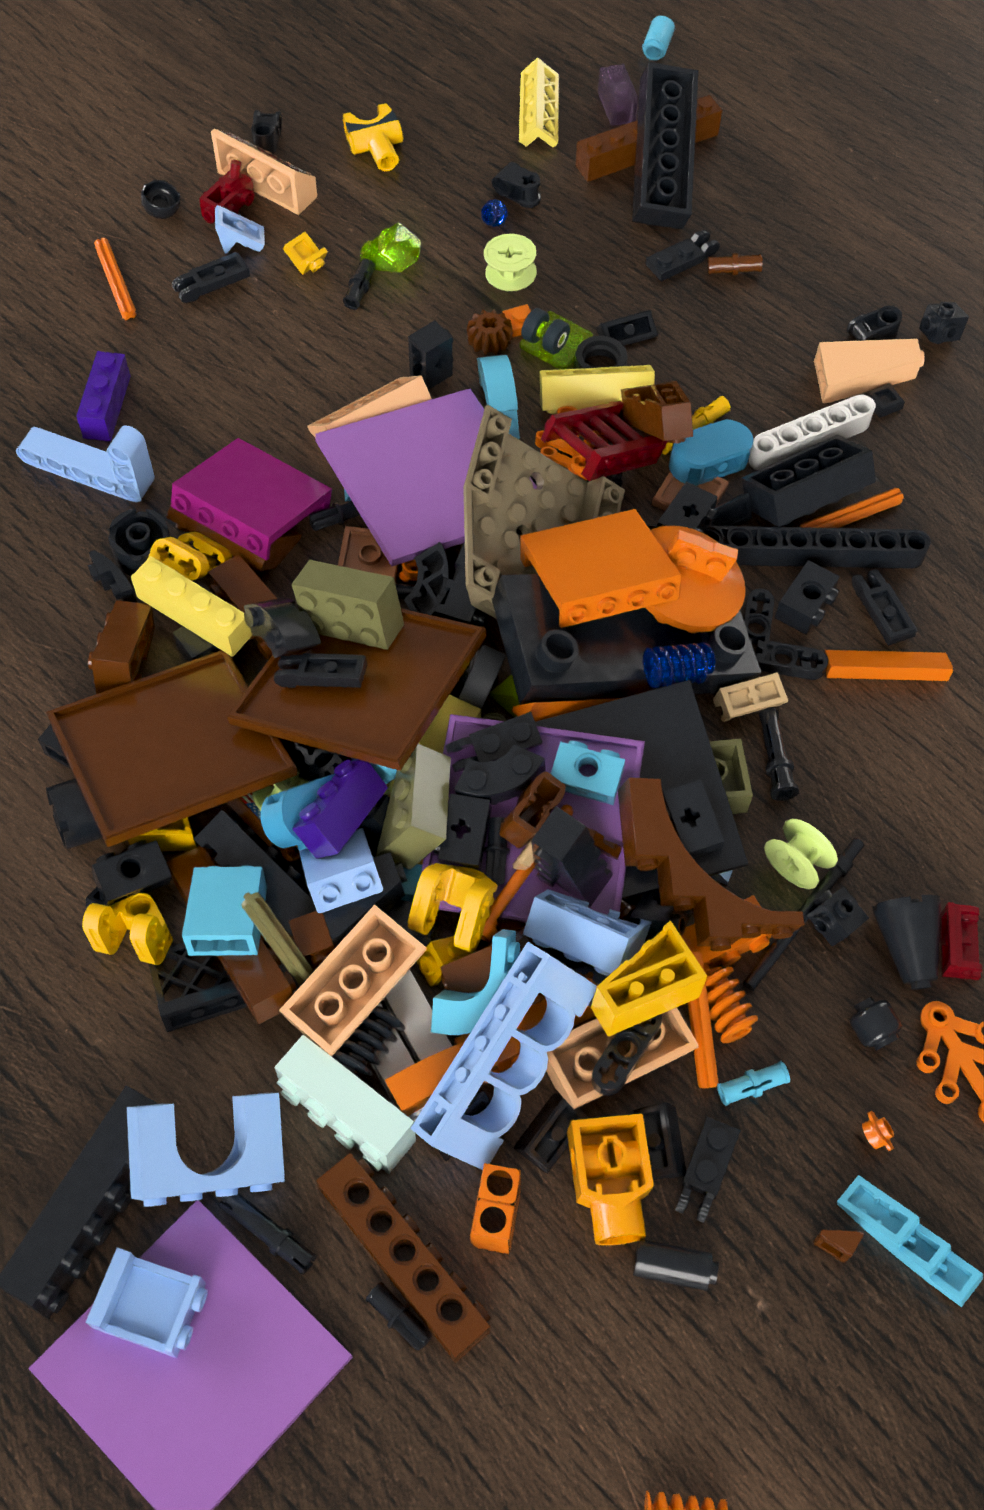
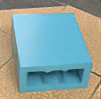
M249 865L241 867H194L182 938L189 956L258 955L261 933L243 910L241 904L245 900L243 896L247 892L251 895L258 892L266 900L267 884L262 867Z

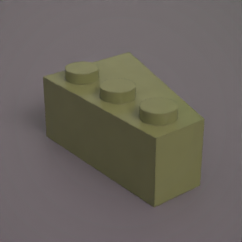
M418 744L402 770H397L376 857L391 852L394 864L401 862L404 868L411 870L446 840L451 757Z

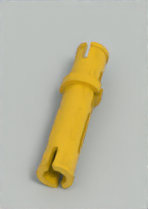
M720 396L708 406L695 410L694 415H692L693 430L714 423L719 417L730 412L731 406L728 400ZM667 442L662 453L665 455L672 450L673 443Z

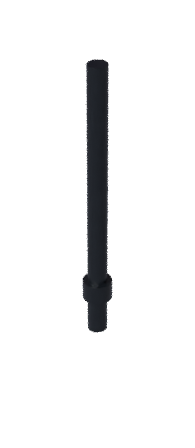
M853 838L843 853L837 854L838 861L836 865L830 868L798 910L803 912L804 924L809 919L807 914L817 907L813 901L828 889L830 891L840 877H845L853 867V860L864 847V843L860 839ZM802 927L793 932V936L774 941L744 980L743 985L748 990L754 991Z

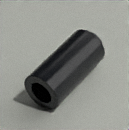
M639 1238L633 1276L707 1291L709 1284H716L719 1262L713 1261V1254L710 1252Z

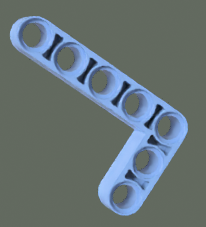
M131 426L121 427L106 449V452L37 427L31 428L16 449L18 457L31 466L132 502H140L155 479L145 439L138 430Z

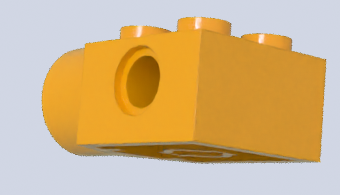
M643 1114L571 1120L567 1135L576 1203L591 1209L595 1244L619 1245L636 1242L639 1238H646L641 1200L649 1194L654 1184Z

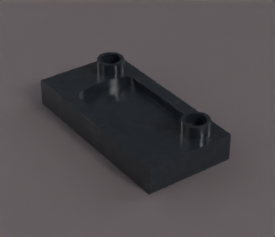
M538 574L502 575L496 585L494 597L491 598L520 705L535 702L625 698L688 680L691 682L694 694L717 693L720 688L755 679L761 674L740 610L731 622H726L715 630L708 632L690 633L669 624H662L646 608L561 628L559 626L560 610Z

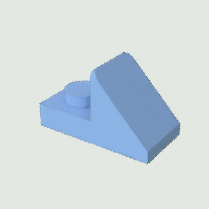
M219 205L216 206L215 228L224 253L227 254L236 242L260 252L265 246L264 226Z

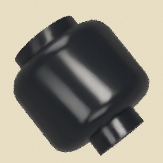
M869 997L854 1006L857 1013L850 1018V1024L863 1046L874 1047L877 1051L900 1038L897 1033L902 1029V1024L888 1001L879 1000L875 1002L872 997Z

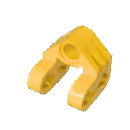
M194 531L184 533L178 539L166 537L156 540L152 545L148 558L150 556L154 557L193 581L203 578L210 570L219 566L216 565V560L211 556L218 554L217 560L222 564L232 558V555L224 546ZM190 541H194V542H193V546H194L195 548H197L198 551H197L196 549L192 548L191 545H189V542H190ZM169 546V552L172 554L171 557L168 556L165 547Z
M441 863L427 866L423 870L416 887L408 918V928L424 935L428 934L435 923L440 902L444 900L451 905L462 908L455 932L454 946L468 952H473L481 940L486 919L490 916L491 911L489 908L493 905V893L497 891L498 885L486 874L473 868Z
M137 893L110 906L91 903L84 913L83 930L93 950L109 955L115 954L127 930H130V941L139 960L149 964L160 965L173 941L154 899L146 893Z

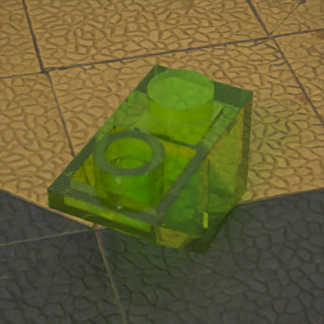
M397 222L392 227L385 228L378 237L372 241H367L362 246L360 261L362 259L371 260L376 265L375 270L402 272L418 261L421 240Z

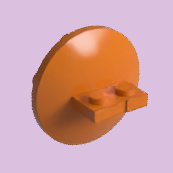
M662 526L652 529L651 532L681 573L679 599L645 608L654 615L658 622L669 624L690 633L713 631L718 626L731 622L741 609L745 598V581L741 569L736 562L738 549L720 544L708 535L687 527Z

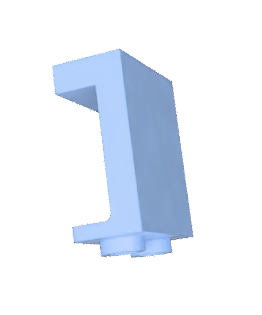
M363 828L353 833L338 854L316 859L308 848L299 850L307 886L318 913L326 912L383 891Z
M117 1248L86 1323L95 1330L177 1358L180 1349L185 1350L191 1340L193 1327L190 1326L195 1311L200 1312L205 1304L208 1290L204 1289L206 1283L200 1276L193 1275L192 1277L137 1258L131 1252Z

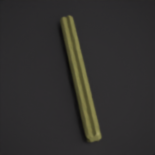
M247 892L243 896L245 900L241 904L243 910L297 984L301 986L314 972L313 968L261 894L255 892L251 895Z

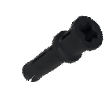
M766 708L760 711L759 718L762 724L769 761L765 768L766 774L770 776L772 783L770 795L773 800L785 801L799 794L798 785L794 784L792 774L794 763L787 757L779 710H776V708Z

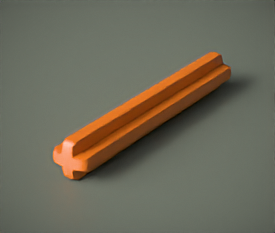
M104 237L96 239L94 242L96 251L121 316L125 320L134 319L136 317L135 307L109 241Z
M893 488L802 523L800 527L840 528L902 503L904 496L899 488Z
M691 950L704 970L702 952L700 950ZM705 981L699 998L688 1002L691 1033L699 1045L694 1050L697 1082L699 1088L703 1089L714 1088L718 1084Z

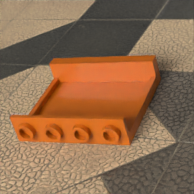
M636 509L520 536V560L524 567L533 566L560 610L559 626L561 628L679 599L681 573Z

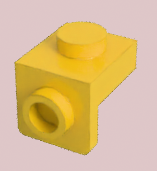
M306 232L285 244L283 248L302 275L309 270L312 272L319 270L325 264L324 258L328 253L325 247L319 250Z
M455 936L431 941L426 946L427 950L417 960L420 971L430 986L438 985L441 981L442 971L440 967L468 952L454 946Z

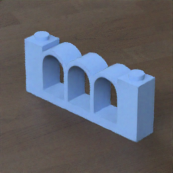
M527 942L410 1129L430 1146L483 1170L484 1163L490 1164L504 1140L500 1136L509 1131L518 1118L521 1109L520 1095L527 1094L542 1080L547 1070V1052L555 1050L568 1038L574 1026L575 1015L582 1016L595 995L597 985ZM539 993L543 994L546 997L547 1007L542 1020L532 1029L525 1031L518 1029L517 1027ZM514 1037L519 1040L521 1047L516 1062L504 1072H491L492 1067L510 1038ZM486 1081L494 1086L493 1097L485 1110L477 1115H465L464 1112L482 1083Z

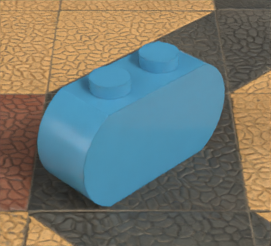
M728 419L694 429L693 437H688L681 443H673L669 470L677 480L682 483L687 481L695 486L712 481L716 477L721 478L744 470L752 449L753 435L743 424Z
M335 774L312 780L265 798L261 807V824L266 836L272 843L281 848L297 845L299 850L307 849L292 828L301 818L299 813L318 797V789L329 782Z

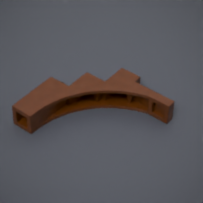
M628 778L618 789L625 866H637V869L641 871L657 868L661 906H673L674 910L677 911L693 909L697 946H710L712 951H724L730 949L731 945L740 938H755L761 936V934H772L774 939L789 938L793 936V932L804 925L803 912L770 911L751 904L723 888L696 863L685 849L671 823L664 802L661 779Z

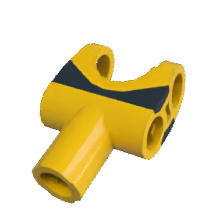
M387 103L378 105V116L372 120H360L350 112L343 114L345 135L352 153L356 155L370 151L379 169L384 172L394 169L399 162V158L393 145L403 142V134L400 123Z

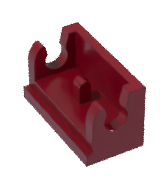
M948 902L941 912L942 977L979 980L981 978L982 964L979 963L978 915L980 914L979 908L976 906Z

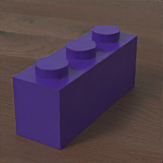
M97 351L76 415L84 439L111 441L131 377L125 354Z
M358 759L352 762L345 760L340 763L334 770L335 775L318 789V797L314 802L307 805L299 813L301 818L292 830L316 859L338 854L388 789L369 762Z

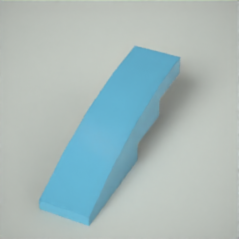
M858 1175L838 1199L837 1205L865 1231L960 1307L964 1305L983 1280L982 1272L951 1252V1245L921 1225L916 1214Z

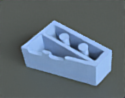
M548 889L535 896L523 935L532 938L533 942L538 946L544 948L552 947L563 952L564 957L575 962L583 961L594 966L595 971L602 975L609 976L623 962L629 961L641 950L651 925L650 921L644 919L640 920L639 925L619 919L620 912L612 909L609 910L608 915L588 908L589 902Z

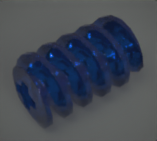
M704 642L699 644L691 643L686 646L680 644L677 646L669 645L663 648L659 646L652 649L646 648L643 654L644 673L649 686L652 688H657L660 684L665 687L671 685V683L677 684L690 680L691 684L694 681L701 684L705 682L707 674L713 673L716 664L712 648Z

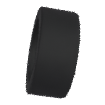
M592 336L585 339L578 345L575 353L574 369L592 368L586 364L585 360L598 355L614 360L616 362L614 367L627 366L628 357L626 349L619 341L612 337Z
M483 645L459 699L481 709L506 655Z

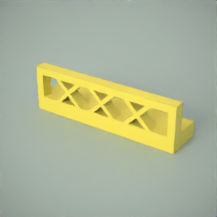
M537 57L521 72L519 142L527 147L537 137H540L551 147H554L558 144L559 74Z

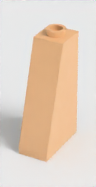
M918 339L819 342L814 363L822 403H830L866 393L888 383L895 385L916 379L919 368L924 365V351L920 350Z

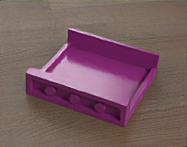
M237 438L172 483L171 507L267 561L270 556L271 544L311 512L315 513L330 507L332 488Z

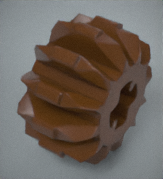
M483 309L481 315L474 313L472 320L468 321L467 340L469 345L473 346L475 352L482 350L485 356L488 352H493L497 355L499 350L506 351L508 344H511L513 338L512 324L510 319H506L505 313L496 314L495 309L492 312H486Z

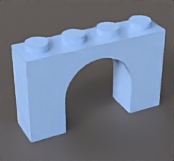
M279 1093L232 1096L235 1132L233 1148L226 1161L220 1167L205 1174H198L190 1170L178 1154L174 1104L127 1107L131 1198L144 1201V1206H158L167 1204L166 1197L180 1196V1201H195L203 1199V1192L215 1191L216 1197L237 1195L238 1188L250 1186V1192H262L272 1190V1183L285 1182Z

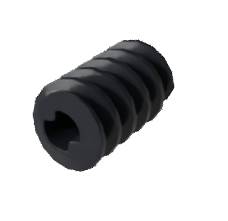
M376 1006L348 1038L349 1041L346 1040L339 1048L341 1052H336L332 1057L358 1077L360 1074L371 1077L373 1073L367 1066L368 1062L380 1065L381 1061L375 1053L379 1051L388 1054L389 1049L384 1044L385 1039L396 1043L398 1039L392 1032L393 1028L404 1031L406 1028L391 1012Z

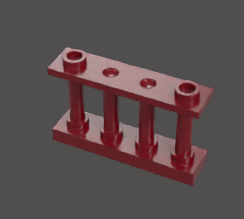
M621 400L554 414L546 421L545 430L541 437L544 443L563 439L586 459V465L581 475L588 481L656 464L668 442L655 436L642 437L618 417L624 406ZM611 427H614L618 432H620V433H621L624 437H626L629 441L627 442L623 437H621V436H620L617 432H615ZM595 429L598 433H600L604 438H606V439H607L611 444H613V445L610 446L605 440H603V439H602L599 435H597L593 430ZM577 435H580L581 437H583L587 442H589V443H590L594 448H596V449L593 450V449H592L591 447H589L584 441H582Z

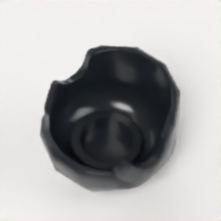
M153 180L143 185L141 204L145 211L154 218L167 219L172 217L180 207V193L165 180Z

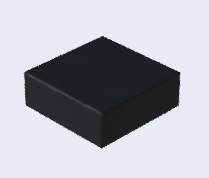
M890 383L866 392V396L874 400V412L879 418L903 409L905 404L904 400Z

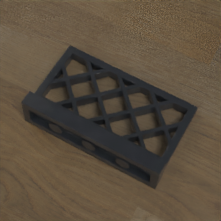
M263 942L267 948L270 947L268 943ZM180 943L169 947L164 960L172 959L177 961L170 974L159 971L157 965L148 963L160 1016L167 1033L247 1007L226 970L222 973L210 968L217 955H208L204 962L200 964L189 959L190 956L185 944ZM284 964L278 966L282 973L288 971ZM184 965L198 970L190 983L176 978ZM204 974L218 979L211 988L204 990L197 987ZM295 980L294 982L296 984L297 989L292 992H295L299 989V986ZM172 984L185 989L179 998L165 1001L164 995Z

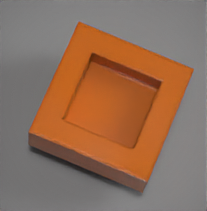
M527 304L502 311V313H505L506 319L511 320L513 337L521 335L524 321L531 312Z

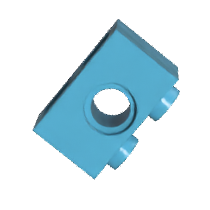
M578 741L560 742L551 775L566 785L565 792L614 805L625 767V759L620 758L618 753L610 750H601V752L589 750L587 745ZM589 764L593 765L597 772L593 776L586 777L579 772V769L583 765Z

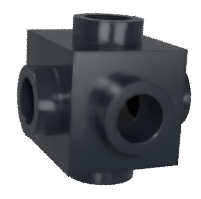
M944 301L938 304H928L919 329L927 336L929 341L936 344L958 341L961 339L969 316L955 302Z
M844 886L834 894L829 889L813 901L817 907L807 914L815 929L826 938L832 947L848 937L869 919L867 914L858 905L856 899L849 894Z

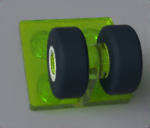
M535 308L528 314L522 326L521 335L523 339L520 342V348L560 370L567 369L575 360L578 345L583 340L592 337L593 333L552 311L545 312L540 308Z

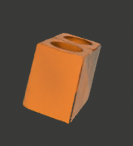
M484 1163L470 1232V1242L474 1247L509 1254V1248L511 1251L521 1193V1170ZM493 1175L512 1179V1189L504 1196L493 1195L487 1188L488 1176ZM498 1207L505 1213L506 1224L500 1232L489 1233L482 1228L480 1216L486 1208Z

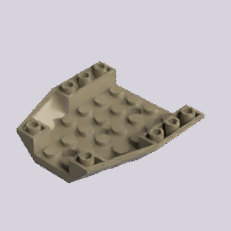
M487 405L484 409L463 486L465 576L471 605L496 618L491 598L494 597L496 585L501 576L538 574L533 566L524 567L520 560V541L516 533L517 528L525 535L619 513L625 489L604 476L590 482L580 478L509 434L512 419ZM530 476H532L536 481V489L533 488Z

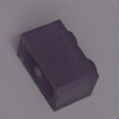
M624 64L600 68L598 95L611 125L615 126L636 121L638 95Z

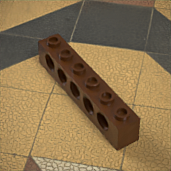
M349 1153L316 1180L319 1191L456 1363L490 1333V1325L487 1323L491 1319L490 1315L478 1301L473 1304L463 1293L467 1290V1287L454 1271L448 1274L440 1265L443 1257L431 1242L425 1246L416 1235L420 1232V1229L408 1214H405L403 1217L394 1207L397 1200L385 1185L380 1189L371 1179L375 1174L363 1158L357 1161ZM357 1189H364L369 1193L368 1199L362 1204H354L349 1200L352 1192ZM379 1217H386L392 1221V1226L388 1231L378 1233L372 1229L373 1222ZM403 1245L411 1246L415 1250L414 1257L407 1262H401L394 1256L396 1250ZM425 1274H432L439 1281L438 1286L432 1291H423L417 1285L419 1279ZM450 1303L457 1304L463 1311L461 1317L453 1322L445 1320L441 1315L443 1307Z

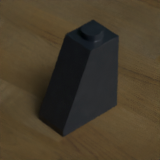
M391 852L373 858L383 887L382 892L323 912L335 947L374 905L386 913L405 896L401 883L407 882L402 863L394 864Z

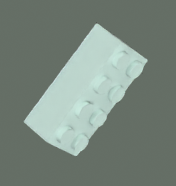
M305 1035L299 1038L275 1066L279 1079L277 1083L283 1089L280 1092L281 1095L294 1106L301 1103L309 1110L307 1113L309 1118L320 1127L324 1128L327 1124L337 1132L334 1137L349 1150L354 1146L364 1154L362 1158L373 1170L378 1172L382 1168L390 1174L416 1142L415 1132L410 1129L414 1124L412 1119Z

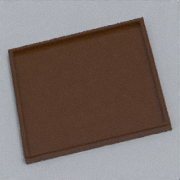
M401 608L404 626L388 650L318 634L321 644L309 651L292 655H303V653L364 655L368 665L361 688L298 685L295 688L281 687L273 681L276 671L282 670L278 666L281 657L274 658L272 655L227 715L229 724L401 771L487 636L486 628Z
M221 650L46 712L107 848L298 775L297 767L278 737L229 724L227 715L248 688L247 683L229 654Z

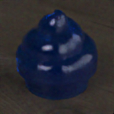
M493 199L489 200L482 207L481 216L487 225L497 227L505 222L508 210L501 201Z

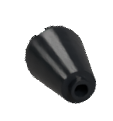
M921 895L923 902H920L919 899H911V896L877 903L876 906L872 907L873 914L903 984H911L912 990L931 988V981L938 979L941 900L938 895Z

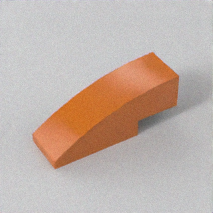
M464 1042L431 1055L385 1079L401 1112L409 1116L425 1106ZM497 1061L492 1067L491 1072L499 1067Z

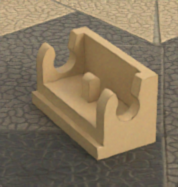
M777 672L720 688L713 702L715 707H722L723 715H721V720L725 722L731 718L773 706H781L788 702V698Z

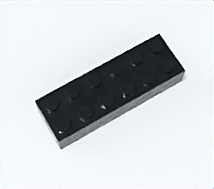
M648 62L640 78L632 222L683 229L692 215L698 70Z
M127 1085L125 1086L0 1273V1288L47 1319H50L53 1313H58L63 1308L69 1297L67 1291L75 1278L80 1279L85 1274L91 1262L89 1257L97 1245L101 1246L107 1240L112 1230L110 1224L118 1212L123 1213L132 1200L127 1107L158 1104L157 1102Z

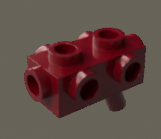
M231 160L230 170L220 177L199 198L202 217L210 224L215 222V208L217 205L238 214V210L243 205L249 206L254 200L253 180L248 175L240 173L242 163L239 160Z

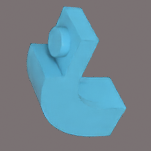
M499 355L477 358L480 387L482 386L484 389L486 404L512 419L509 434L520 439L516 388L508 356Z
M502 929L493 936L490 976L483 990L474 993L443 990L433 998L432 1033L445 1035L471 1033L520 954V943L516 942V931Z

